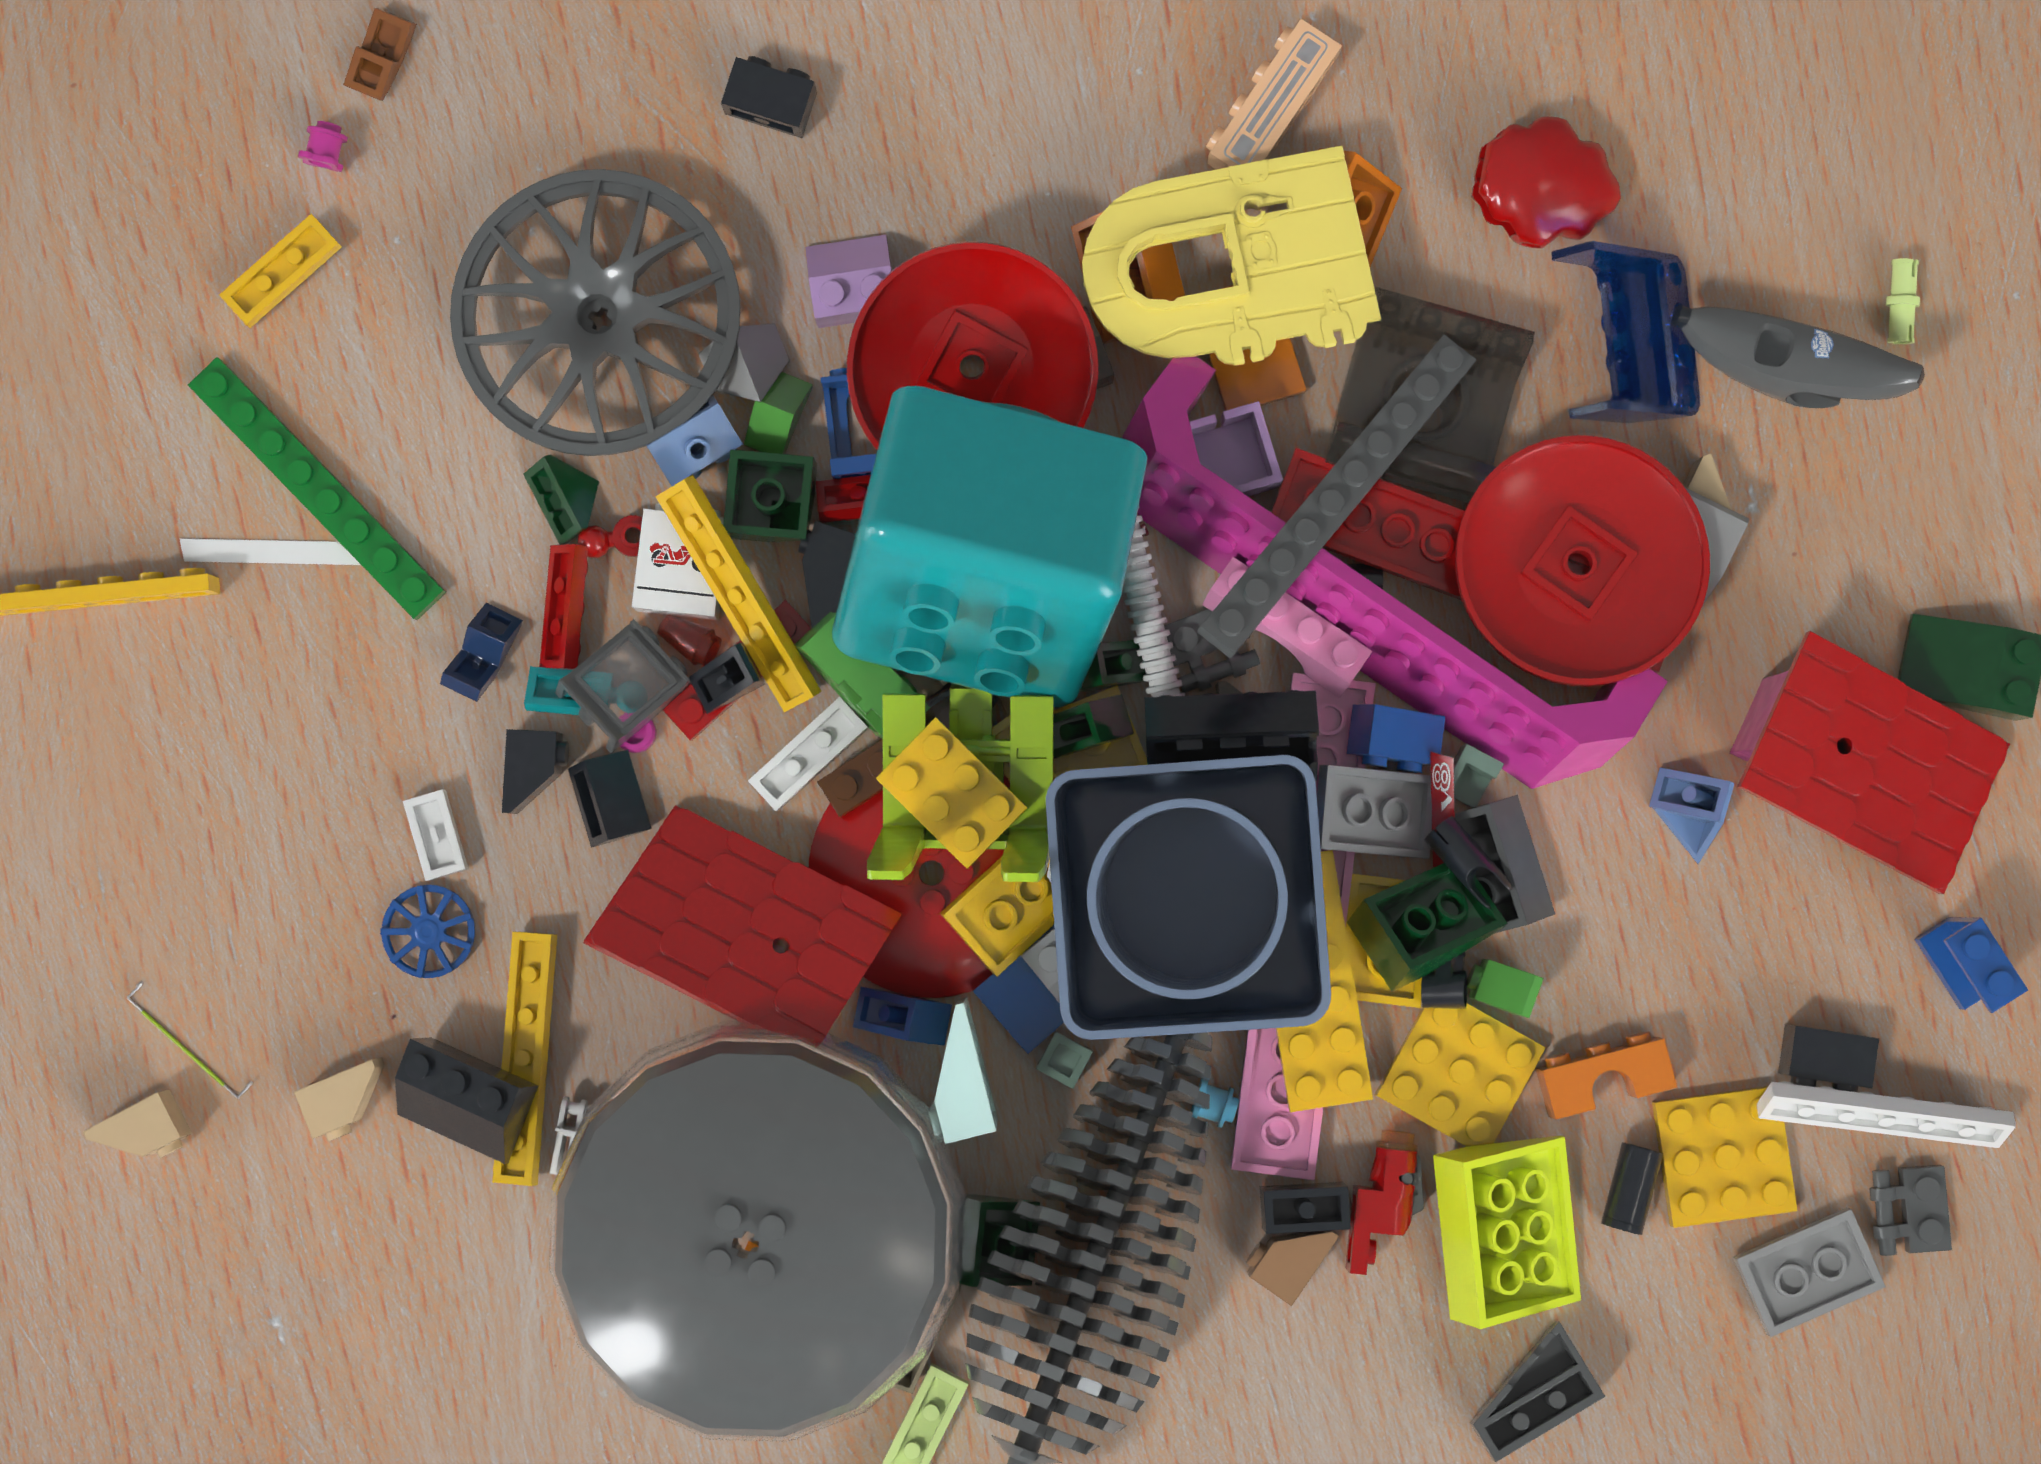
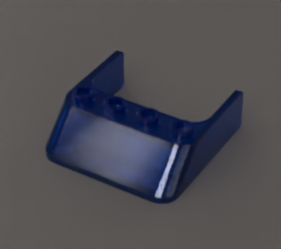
M1589 241L1552 251V261L1587 266L1593 270L1597 277V286L1601 294L1603 311L1601 325L1605 332L1607 347L1606 367L1610 373L1612 391L1609 401L1569 409V417L1572 419L1634 423L1696 415L1700 407V391L1695 349L1688 343L1680 328L1670 325L1676 306L1684 305L1690 308L1686 272L1678 256L1597 241Z

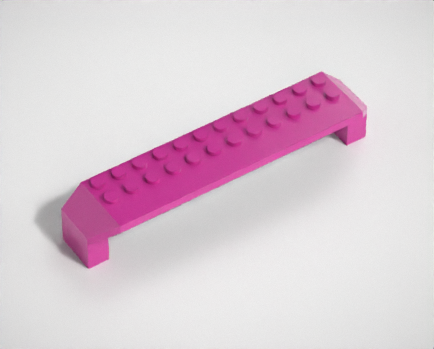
M1196 356L1173 358L1143 397L1122 436V439L1129 440L1140 446L1147 455V465L1138 513L1142 516L1144 522L1220 574L1233 557L1247 567H1250L1286 523L1200 464L1188 416L1193 411L1216 370ZM1323 548L1286 591L1287 594L1372 651L1361 667V672L1419 712L1445 716V730L1465 744L1504 763L1502 769L1530 789L1603 766L1635 737L1668 682L1649 668L1623 681L1603 685L1592 702L1552 707Z

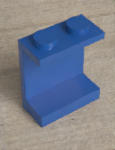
M1948 917L1914 939L1960 1010H1966L1982 1000L1988 1011L1994 1013L2028 991L2026 985L1981 917Z

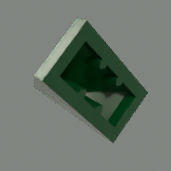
M552 455L542 457L523 474L559 545L569 543L588 527L599 485L598 480Z

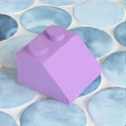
M886 235L806 247L809 285L814 317L818 328L855 323L868 296L879 282L892 271Z

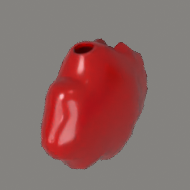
M1553 116L1537 118L1527 127L1511 124L1498 133L1489 143L1482 146L1478 156V165L1474 172L1475 183L1471 195L1472 199L1479 204L1486 222L1503 226L1513 242L1529 248H1544L1558 236L1572 240H1581L1587 237L1599 221L1615 211L1621 199L1619 182L1609 168L1606 152L1601 145L1593 141L1580 140L1567 120Z

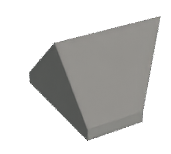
M775 323L740 326L736 349L729 369L716 391L758 402L762 401L786 364L790 363ZM713 342L698 353L703 366L708 359Z

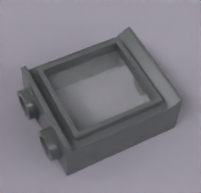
M634 619L573 671L561 678L555 691L560 699L568 693L581 707L579 711L581 720L588 726L595 722L609 737L606 749L610 753L614 752L658 715L686 689L690 681L687 677L688 672L681 661L674 656L669 657L659 647L660 642L654 632L647 626L641 627Z

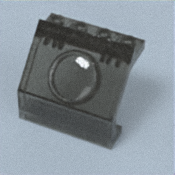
M1375 286V295L1381 320L1367 323L1365 333L1355 342L1333 419L1325 462L1333 465L1338 462L1439 339L1446 335L1473 356L1476 361L1380 478L1469 503L1480 484L1496 468L1494 466L1495 456L1512 395L1533 345L1535 332Z

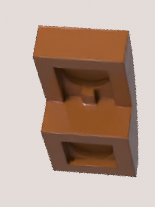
M374 8L362 47H355L343 85L383 101L401 67L417 24L383 9Z

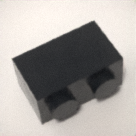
M749 56L747 60L736 57L721 105L725 115L803 138L817 90L815 82L810 80V76L803 71L788 68L786 72L771 68V63L759 57Z
M1785 1024L1778 1073L1791 1076L1790 1082L1795 1085L1816 1087L1817 1080L1833 1082L1832 1088L1835 1090L1858 1092V1086L1873 1088L1879 1038Z
M1344 1182L1260 1186L1262 1229L1266 1234L1351 1229L1349 1190Z

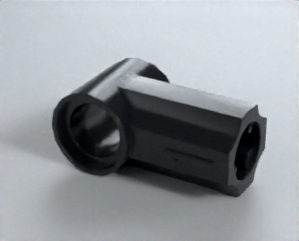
M1465 952L1422 977L1421 1000L1423 1008L1466 1009L1468 984L1467 973L1464 971Z

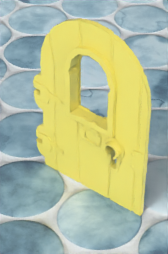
M1343 146L1163 179L1132 188L1115 199L1097 218L1086 241L1082 260L1083 285L1092 311L1104 328L1120 342L1144 354L1163 358H1183L1215 353L1218 360L1224 364L1236 366L1245 364L1243 350L1250 349V359L1252 362L1262 361L1272 354L1277 340L1306 335L1308 341L1314 346L1329 348L1337 345L1333 332L1340 331L1344 345L1355 343V340L1360 339L1365 333L1367 323L1381 320ZM1282 203L1287 204V209L1269 213H1265L1266 210H1264L1255 217L1249 216L1245 212L1249 208L1260 211L1262 207ZM1222 233L1225 249H1228L1229 257L1232 260L1233 273H1231L1233 287L1177 297L1174 301L1148 299L1134 290L1135 286L1129 276V267L1137 253L1151 246Z

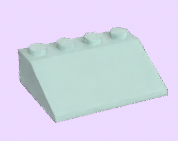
M967 997L959 999L955 1005L936 1096L929 1110L934 1135L943 1134L945 1144L995 1132L997 1129L998 1117Z

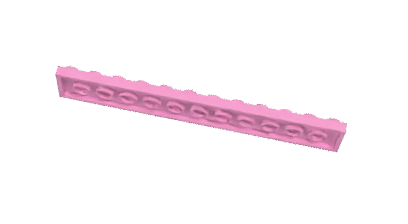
M1292 673L1290 690L1316 691L1319 736H1317L1318 770L1317 781H1315L1316 793L1318 790L1320 765L1365 769L1366 765L1362 764V756L1347 754L1353 704H1373L1376 683L1352 680L1339 698L1305 674ZM1333 850L1346 927L1355 852ZM1276 1028L1247 1030L1239 1092L1240 1100L1237 1108L1230 1169L1314 1180L1323 1107L1289 1112Z

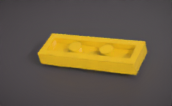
M311 213L221 292L219 296L242 322L251 328L340 250L342 246Z

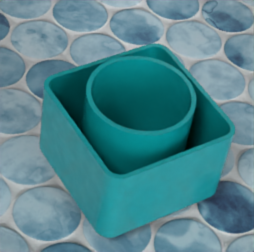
M905 386L897 389L892 394L832 628V639L836 647L842 653L854 659L985 691L998 696L1010 698V696L1048 695L1054 696V708L1070 704L1076 699L1122 595L1147 465L1145 451L1129 440L1061 423L1047 415L1027 408L1001 403L980 402L922 386Z

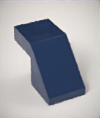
M485 603L468 624L462 649L442 673L440 684L477 702L496 678L521 628L523 620L489 603Z

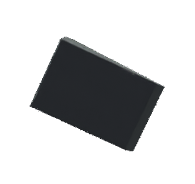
M741 643L732 646L688 677L707 714L765 685L750 654Z

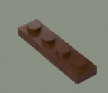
M950 695L926 711V727L936 717L949 729ZM883 739L817 781L840 818L883 791V785L876 779L883 771Z

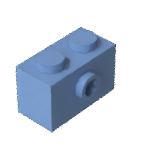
M713 395L706 405L692 418L646 446L671 486H674L692 474L695 479L698 478L702 473L701 469L713 462L722 463L730 459V450H737L736 448L743 445Z

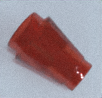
M668 614L662 620L657 631L658 636L662 637L693 665L701 664L705 666L714 660L722 643V639L715 635L714 629L675 617L671 614Z

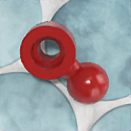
M636 515L623 517L616 523L613 531L609 532L600 526H588L580 532L577 543L578 545L587 546V557L589 558L602 557L608 552L609 548L613 547L627 557H638L639 542L629 543L625 538V533L631 528L638 529L641 533L642 517Z

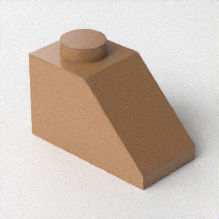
M1328 1230L1297 1232L1270 1237L1265 1245L1259 1242L1249 1255L1246 1263L1250 1265L1247 1273L1251 1279L1292 1306L1339 1236L1335 1231Z

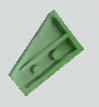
M829 612L794 645L876 736L883 738V693L917 694V690L902 674L898 675L890 667L854 659L842 653L832 639V628L836 613ZM926 704V711H927V710L930 709V707Z

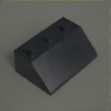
M432 1037L413 1038L409 1040L395 1076L397 1115L503 1164H508L539 1086Z

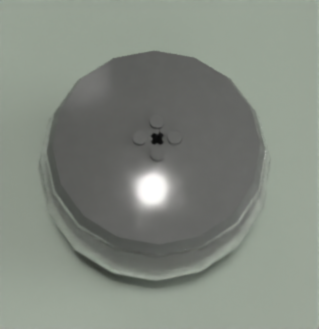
M722 1021L647 1050L587 1107L552 1185L549 1270L577 1346L633 1406L709 1440L790 1442L872 1409L931 1352L964 1277L966 1191L948 1144L944 1142L943 1134L934 1135L929 1116L930 1108L881 1056L830 1033L826 1035L823 1042H820L802 1031L768 1030L738 1021ZM746 1232H751L754 1234L752 1241H759V1247H753L751 1251H746L742 1248V1245H739L738 1238H742Z

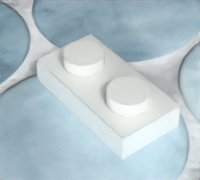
M441 789L404 800V808L425 881L467 870L468 865L446 790Z

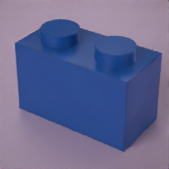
M1353 704L1347 754L1362 756V764L1387 767V761L1398 762L1397 770L1422 773L1423 766H1431L1430 751L1441 754L1445 716L1377 704Z

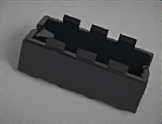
M1289 690L1286 692L1266 693L1246 692L1242 694L1217 695L1207 693L1192 696L1162 695L1159 697H1144L1147 765L1290 755L1305 762L1313 772L1315 781H1317V736H1319L1316 691Z

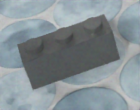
M1518 795L1455 813L1456 821L1503 872L1512 885L1513 889L1509 890L1490 870L1484 867L1479 868L1475 874L1508 923L1498 932L1526 926L1555 915Z

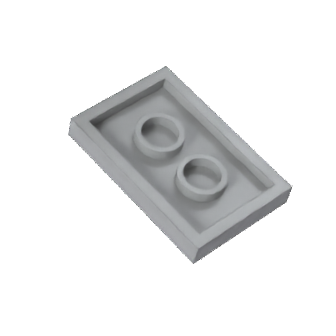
M1334 765L1319 766L1317 807L1321 849L1430 858V846L1424 841L1426 836L1432 831L1430 775Z
M1847 1207L1733 1257L1766 1335L1770 1337L1886 1287L1853 1211Z

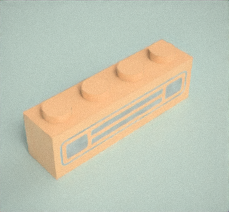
M1303 19L1299 20L1294 29L1287 26L1274 46L1279 51L1272 62L1264 60L1252 77L1251 81L1256 83L1253 90L1248 96L1241 93L1230 109L1229 115L1233 119L1224 130L1219 126L1208 141L1206 148L1211 151L1207 164L1215 169L1268 160L1338 58L1342 45Z

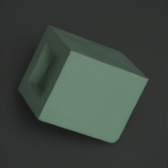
M1468 744L1461 746L1454 758V799L1471 808L1477 807L1490 781L1497 778L1504 763Z
M1056 1031L1042 1058L1039 1060L1036 1069L1073 1089L1093 1050Z

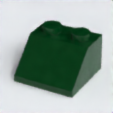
M946 1194L945 1270L962 1276L961 1284L970 1287H977L981 1277L1005 1286H1032V1280L1017 1278L999 1270V1267L986 1262L991 1252L996 1251L1014 1259L1034 1263L1035 1252L1024 1251L1009 1244L1010 1241L998 1236L1005 1225L1023 1232L1037 1234V1225L1020 1218L1021 1215L1012 1211L1019 1200L1035 1206H1040V1202L976 1194Z

